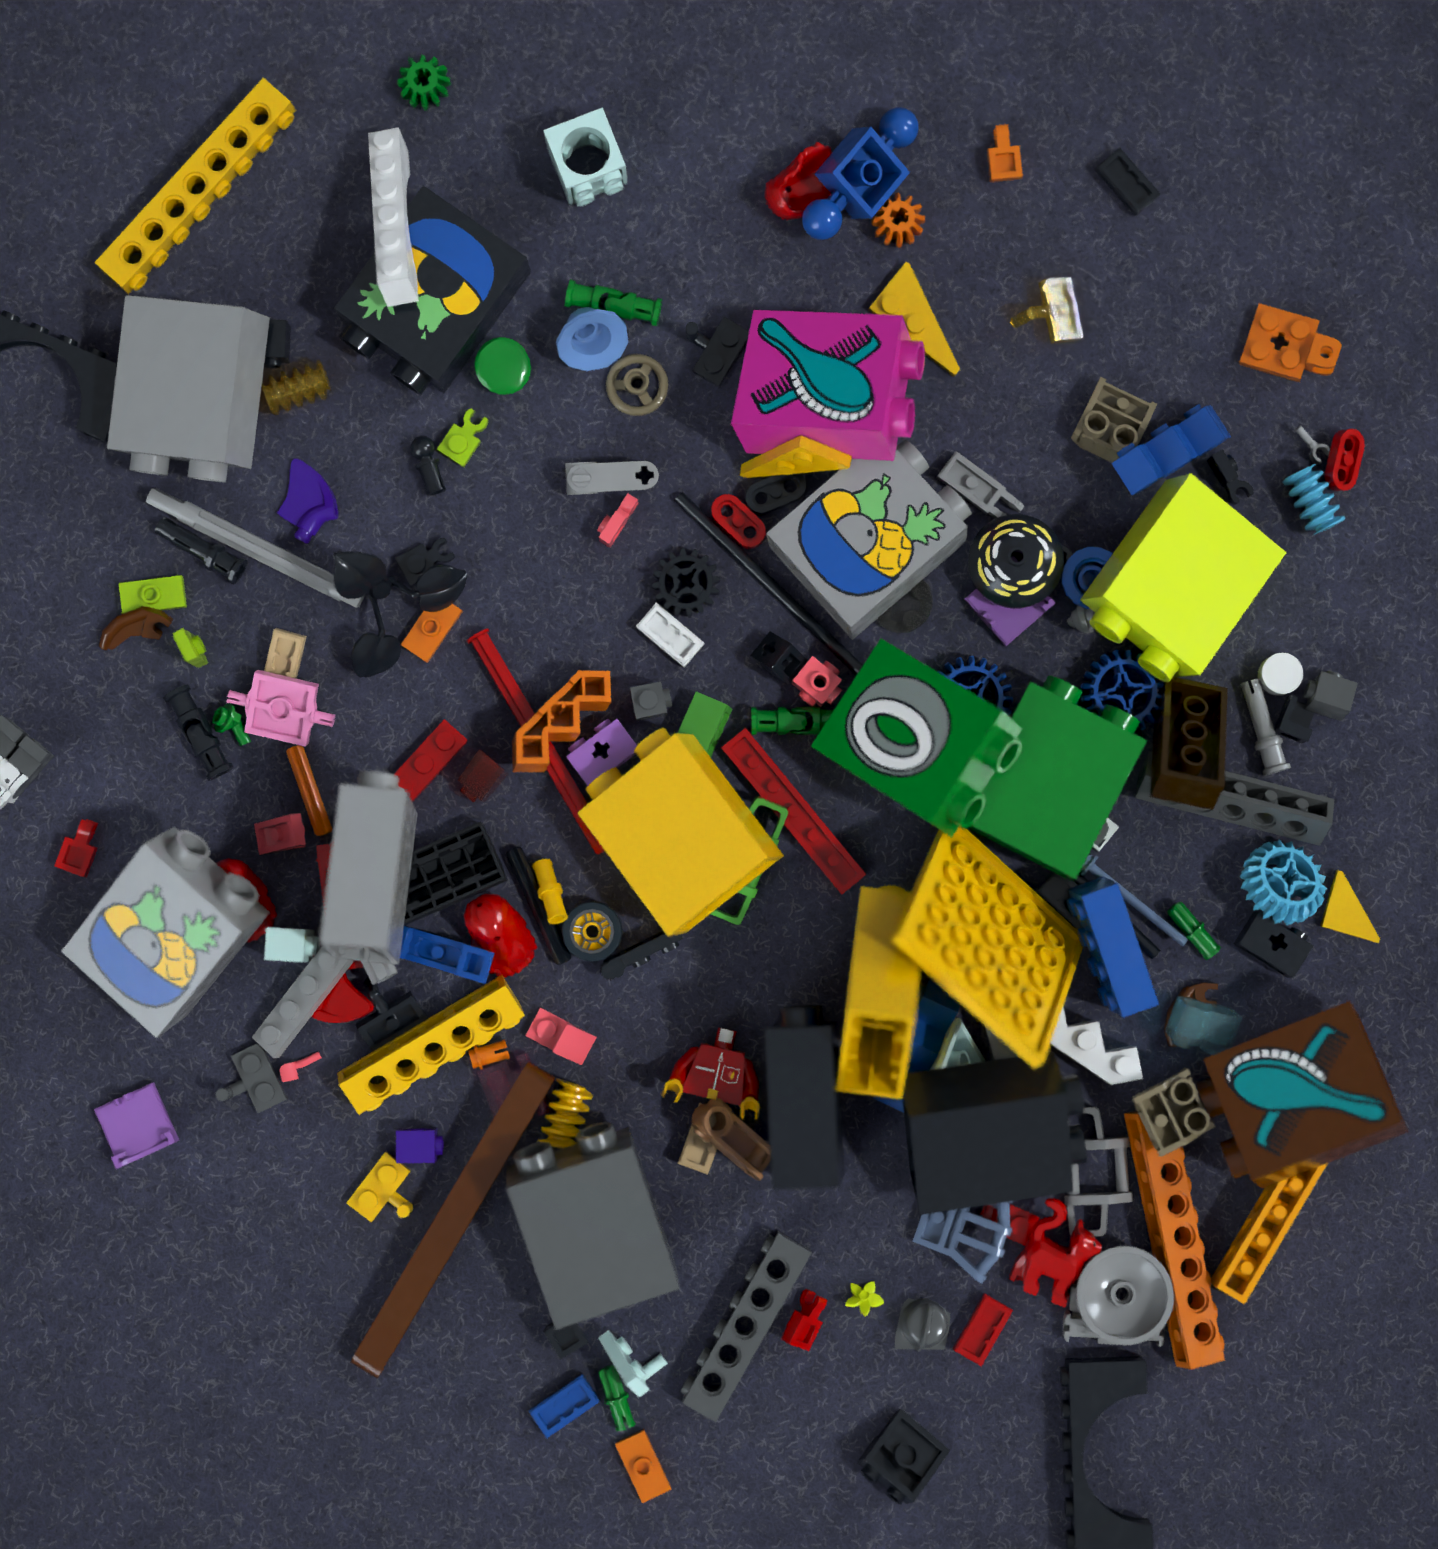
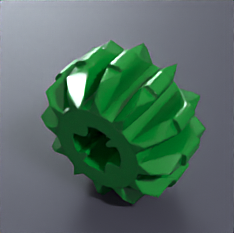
M421 54L419 57L420 62L415 63L414 59L409 58L410 68L400 67L399 71L403 77L397 80V85L402 88L400 92L403 99L410 98L409 103L411 107L415 108L421 101L423 109L427 111L429 107L428 101L432 100L433 104L439 107L438 95L443 98L448 97L449 93L445 87L451 85L450 77L445 76L448 72L446 66H438L439 62L436 57L431 58L427 63L425 55ZM425 77L429 84L423 86L422 83H419V79Z

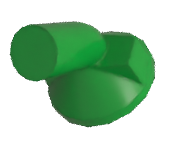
M227 703L223 707L220 706L215 711L212 719L215 731L223 733L232 729L239 746L251 742L248 733L244 732L245 727L240 720L241 715L235 711L234 705Z

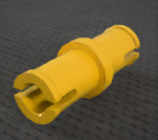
M541 859L532 865L539 885L537 890L538 897L543 900L548 922L550 924H559L568 919L561 896L563 893L562 885L557 883L551 859Z

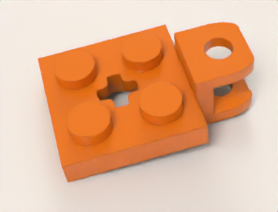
M1259 303L1239 364L1300 383L1304 370L1319 375H1331L1342 344L1333 337L1316 333L1320 320ZM1278 335L1283 336L1284 340L1288 342V346H1282L1280 350L1274 349L1275 344L1270 342L1272 338H1277ZM1321 354H1327L1329 358H1324Z

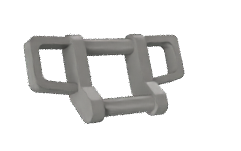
M1084 1107V1113L1093 1115L1097 1138L1085 1139L1086 1150L1114 1149L1117 1192L1080 1194L1078 1164L1072 1165L1073 1192L1065 1194L1064 1201L1068 1209L1070 1235L1076 1225L1074 1205H1102L1100 1228L1086 1230L1093 1233L1094 1236H1103L1107 1232L1108 1204L1133 1202V1192L1129 1191L1127 1147H1130L1129 1137L1104 1138L1100 1110L1097 1107Z

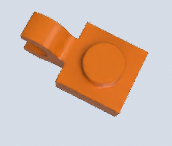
M1008 124L996 125L995 130H993L996 148H988L987 150L990 182L1022 179L1020 146H1010Z

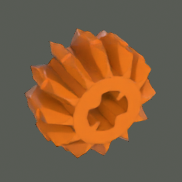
M895 193L894 202L888 198L876 213L877 216L872 218L871 224L878 227L875 231V236L881 237L886 234L885 245H889L893 238L896 239V247L901 248L903 238L911 245L915 240L914 235L920 236L923 229L920 224L925 222V216L918 214L922 208L921 204L911 206L913 199L911 195H908L904 202L901 201L900 193ZM898 215L903 216V222L901 221L899 225L893 223L894 218L896 219Z

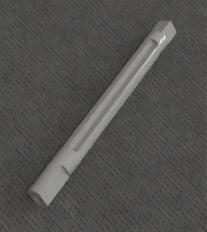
M152 488L147 496L146 503L176 517L177 521L339 602L342 600L357 608L360 607L365 597L357 599L342 597L334 586V574L188 501L183 502L157 488Z

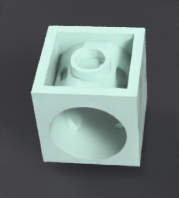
M603 107L543 130L548 152L569 205L575 203L577 206L587 205L594 201L595 195L606 192V195L615 194L624 188V184L628 183L626 165ZM585 145L596 146L604 150L609 156L601 170L589 175L575 173L565 164L573 150Z

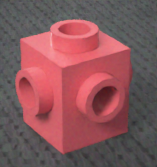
M813 656L791 683L801 691L798 696L812 707L815 703L821 707L825 701L831 705L842 691L838 687L842 681L838 677L840 671L830 662L825 661L822 664ZM814 680H822L824 687H816Z

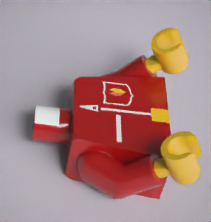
M718 1027L714 1045L701 1042L700 1047H691L676 1061L669 1081L666 1082L661 1092V1096L664 1098L666 1091H674L676 1093L675 1103L679 1101L683 1092L714 1100L720 1098L723 1102L740 1106V1117L744 1119V1111L747 1109H752L755 1112V1120L759 1117V1080L752 1061L745 1058L744 1052L733 1050L737 1031Z

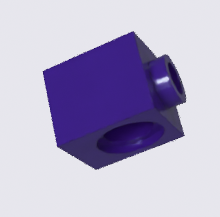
M438 1128L398 1129L396 1131V1163H435L438 1161V1155H443L444 1140L443 1136H438Z

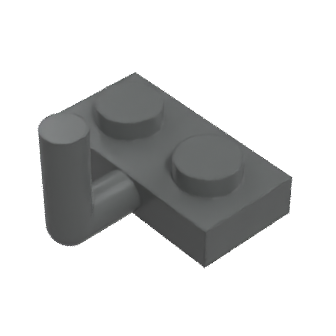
M258 1043L231 1056L241 1080L218 1089L216 1092V1098L219 1101H225L247 1091L257 1113H261L288 1099L266 1051Z

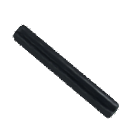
M515 847L506 852V856L555 964L561 965L571 959L570 952L563 942V937L557 924H550L548 922L543 900L538 897V882L523 849Z

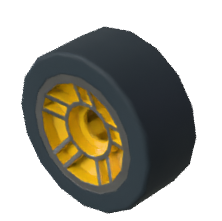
M594 901L581 903L571 909L568 913V919L563 922L562 927L563 942L569 952L581 960L590 962L604 960L612 955L620 945L623 934L621 920L616 912L606 904ZM591 925L596 926L599 931L598 935L594 938L589 937L586 931L587 927Z

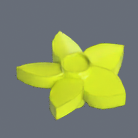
M875 1281L867 1283L863 1289L859 1285L851 1283V1292L854 1296L846 1301L845 1306H859L860 1313L866 1317L870 1312V1306L878 1307L884 1304L882 1297L875 1294Z

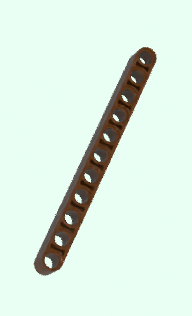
M529 1061L527 1062L350 1363L375 1378H379L384 1370L383 1368L403 1338L555 1080L554 1076Z

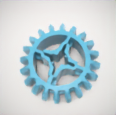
M1281 840L1274 841L1273 843H1264L1261 847L1251 852L1250 857L1244 862V870L1240 875L1245 880L1242 883L1241 889L1249 892L1245 900H1253L1255 903L1253 910L1261 909L1263 911V919L1272 916L1275 924L1284 921L1286 925L1293 924L1294 922H1303L1317 912L1318 907L1323 903V895L1327 890L1322 885L1326 876L1318 874L1321 865L1313 864V855L1306 856L1303 853V847L1294 849L1292 841L1284 845ZM1268 864H1275L1277 865V868L1273 867L1272 869H1269L1265 866ZM1298 896L1301 897V900L1291 901L1290 897Z

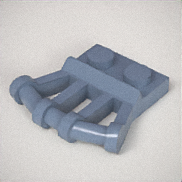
M1013 1201L997 1203V1222L969 1212L971 1207L923 1214L912 1242L950 1256L976 1281L982 1284L987 1278L986 1273L1000 1257L1003 1258L1005 1249H1003L1006 1237L1010 1236L1013 1230L1010 1227V1203H1013ZM966 1220L995 1231L991 1244L963 1234L962 1231ZM961 1242L987 1253L975 1266L957 1249V1246Z

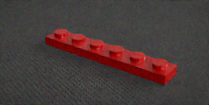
M444 719L395 772L394 775L399 777L398 787L408 792L413 803L468 740ZM333 841L316 859L328 872Z
M746 728L721 747L760 797L786 807L788 815L784 826L841 895L866 875ZM771 809L774 812V814L779 818L780 813L776 810Z

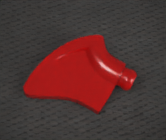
M344 973L311 1017L328 1023L349 1022L371 1013L374 1005L351 984L346 973Z

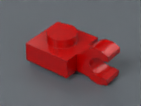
M82 819L75 838L65 836L54 866L81 877H87L98 847L89 844L95 834L98 823L89 819Z
M1010 1204V1227L1013 1230L1011 1235L1006 1238L1026 1246L1031 1236V1229L1040 1217ZM984 1205L980 1215L997 1222V1208L991 1205Z
M805 1289L800 1297L801 1312L794 1310L781 1340L789 1345L810 1351L823 1323L818 1317L826 1307L827 1299L820 1296L815 1297V1292Z

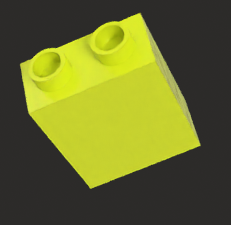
M1189 473L1164 481L1080 601L1095 612L1089 623L1099 634L1119 644L1126 637L1143 651L1138 659V663L1155 678L1164 682H1170L1173 676L1201 675L1287 552L1194 475Z

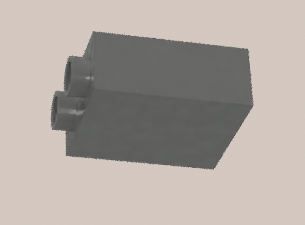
M611 1122L593 1124L576 1134L577 1144L556 1151L552 1150L551 1144L548 1142L532 1144L516 1152L513 1156L515 1164L507 1166L506 1188L556 1330L680 1289L676 1264L630 1127L615 1131Z

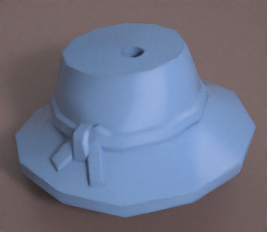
M589 307L577 309L570 314L556 340L558 356L572 368L584 371L606 368L623 354L628 344L626 323L615 312Z

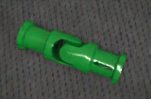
M570 279L565 297V307L570 308L573 305L612 311L624 320L631 321L635 318L649 321L653 326H657L662 299L651 300L637 297V294L633 292L623 294V292L617 289L600 285L589 287L576 284L575 280ZM604 293H609L608 298L604 303L605 309H603V307L601 306V297Z
M751 707V735H756L757 732H777L778 735H786L790 731L797 735H818L834 710H821L820 707H796L791 709L792 712H790L785 707H778L777 710H757L756 707ZM805 712H809L812 715V725L808 730H805L807 725Z

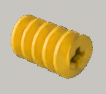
M556 1079L563 1086V1089L552 1091V1094L559 1098V1102H549L548 1106L556 1112L555 1114L545 1115L544 1118L551 1122L552 1125L541 1127V1131L548 1135V1138L538 1139V1141L548 1142L552 1147L562 1149L577 1144L571 1139L580 1131L575 1125L585 1124L586 1121L578 1113L589 1111V1106L582 1102V1100H591L593 1094L586 1090V1087Z

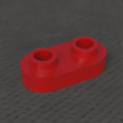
M1356 429L1339 430L1332 439L1324 475L1325 482L1329 483L1328 487L1331 490L1347 491L1356 484L1365 448L1364 438Z
M723 494L714 500L711 508L714 521L740 546L752 549L762 544L766 534L765 525L745 504L731 494ZM725 506H730L733 509V514L729 517H725L721 513V509ZM746 528H753L756 531V535L753 538L745 537L744 530Z

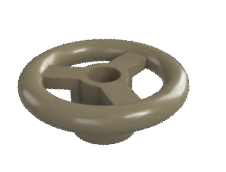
M632 354L621 358L611 367L606 379V391L611 403L619 411L632 416H642L655 411L663 403L668 392V378L663 367L655 359L642 354ZM636 363L643 364L641 369L634 368L629 370L624 380H616L617 375L624 367ZM651 370L656 373L659 381L658 393L653 400L647 393L649 387L648 375ZM639 379L643 384L640 388H634L631 386L632 381ZM616 390H627L633 395H638L644 406L635 407L624 403L617 395Z

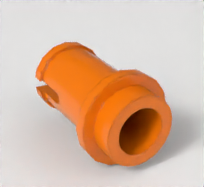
M505 1039L478 1048L475 1045L474 1049L468 1050L473 1069L479 1067L482 1070L484 1065L510 1059L508 1051L494 1053L497 1050L507 1048Z

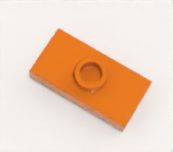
M454 604L436 612L423 611L401 643V646L428 663L463 611Z
M645 1429L615 1443L642 1503L671 1490V1485Z

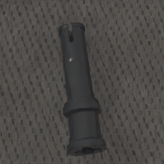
M167 517L162 518L156 525L155 534L202 560L206 569L209 571L216 570L226 576L231 584L237 583L243 575L248 561L244 558L238 559L225 551L224 546L220 544L212 545Z

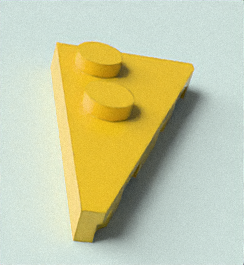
M906 261L869 307V311L873 314L903 315L911 340L922 341L925 355L955 377L960 368L911 265Z
M800 435L741 464L739 476L754 478L850 468L852 456Z

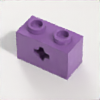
M609 718L594 728L596 734L587 741L581 738L568 748L571 753L566 756L587 785L604 772L614 767H620L636 755L634 749L637 744L618 719H615L613 722ZM599 743L601 746H606L607 744L610 746L607 750L609 756L605 759L601 756L596 758L593 756L597 752L595 746Z

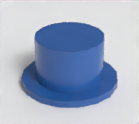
M1086 547L1076 551L1067 559L1063 568L1061 583L1066 596L1074 604L1084 609H1090L1080 599L1112 556V552L1101 547Z

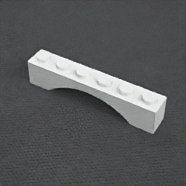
M397 127L368 133L377 285L387 307L419 301L417 273L407 216L406 194L407 183L410 177L409 153L400 129Z

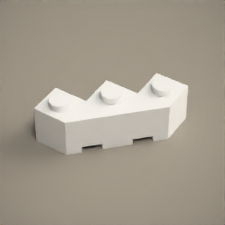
M1062 1008L1050 1043L1051 1046L1110 1085L1143 1079L1137 1047L1126 1046L1104 1050L1099 1021L1093 1020L1067 1025L1064 1008Z

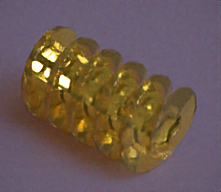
M320 359L316 360V370H313L308 363H305L304 374H301L296 367H293L292 378H289L284 371H280L279 382L272 375H268V385L265 386L262 383L268 406L275 416L279 415L280 405L285 411L289 412L291 411V401L298 408L303 407V397L310 404H314L315 393L322 400L327 399V389L332 393L327 373Z

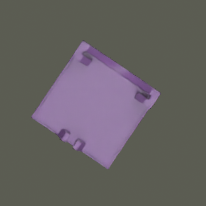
M1014 556L1011 557L1014 562H1019ZM977 589L964 599L1005 647L1055 604L1052 598L1048 596L1042 602L1031 607L1021 609L1004 608L987 600Z
M154 1082L94 1109L114 1154L111 1159L116 1169L180 1141Z

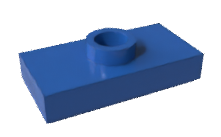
M581 1373L529 1409V1413L545 1437L548 1438L599 1403L600 1399L583 1373Z

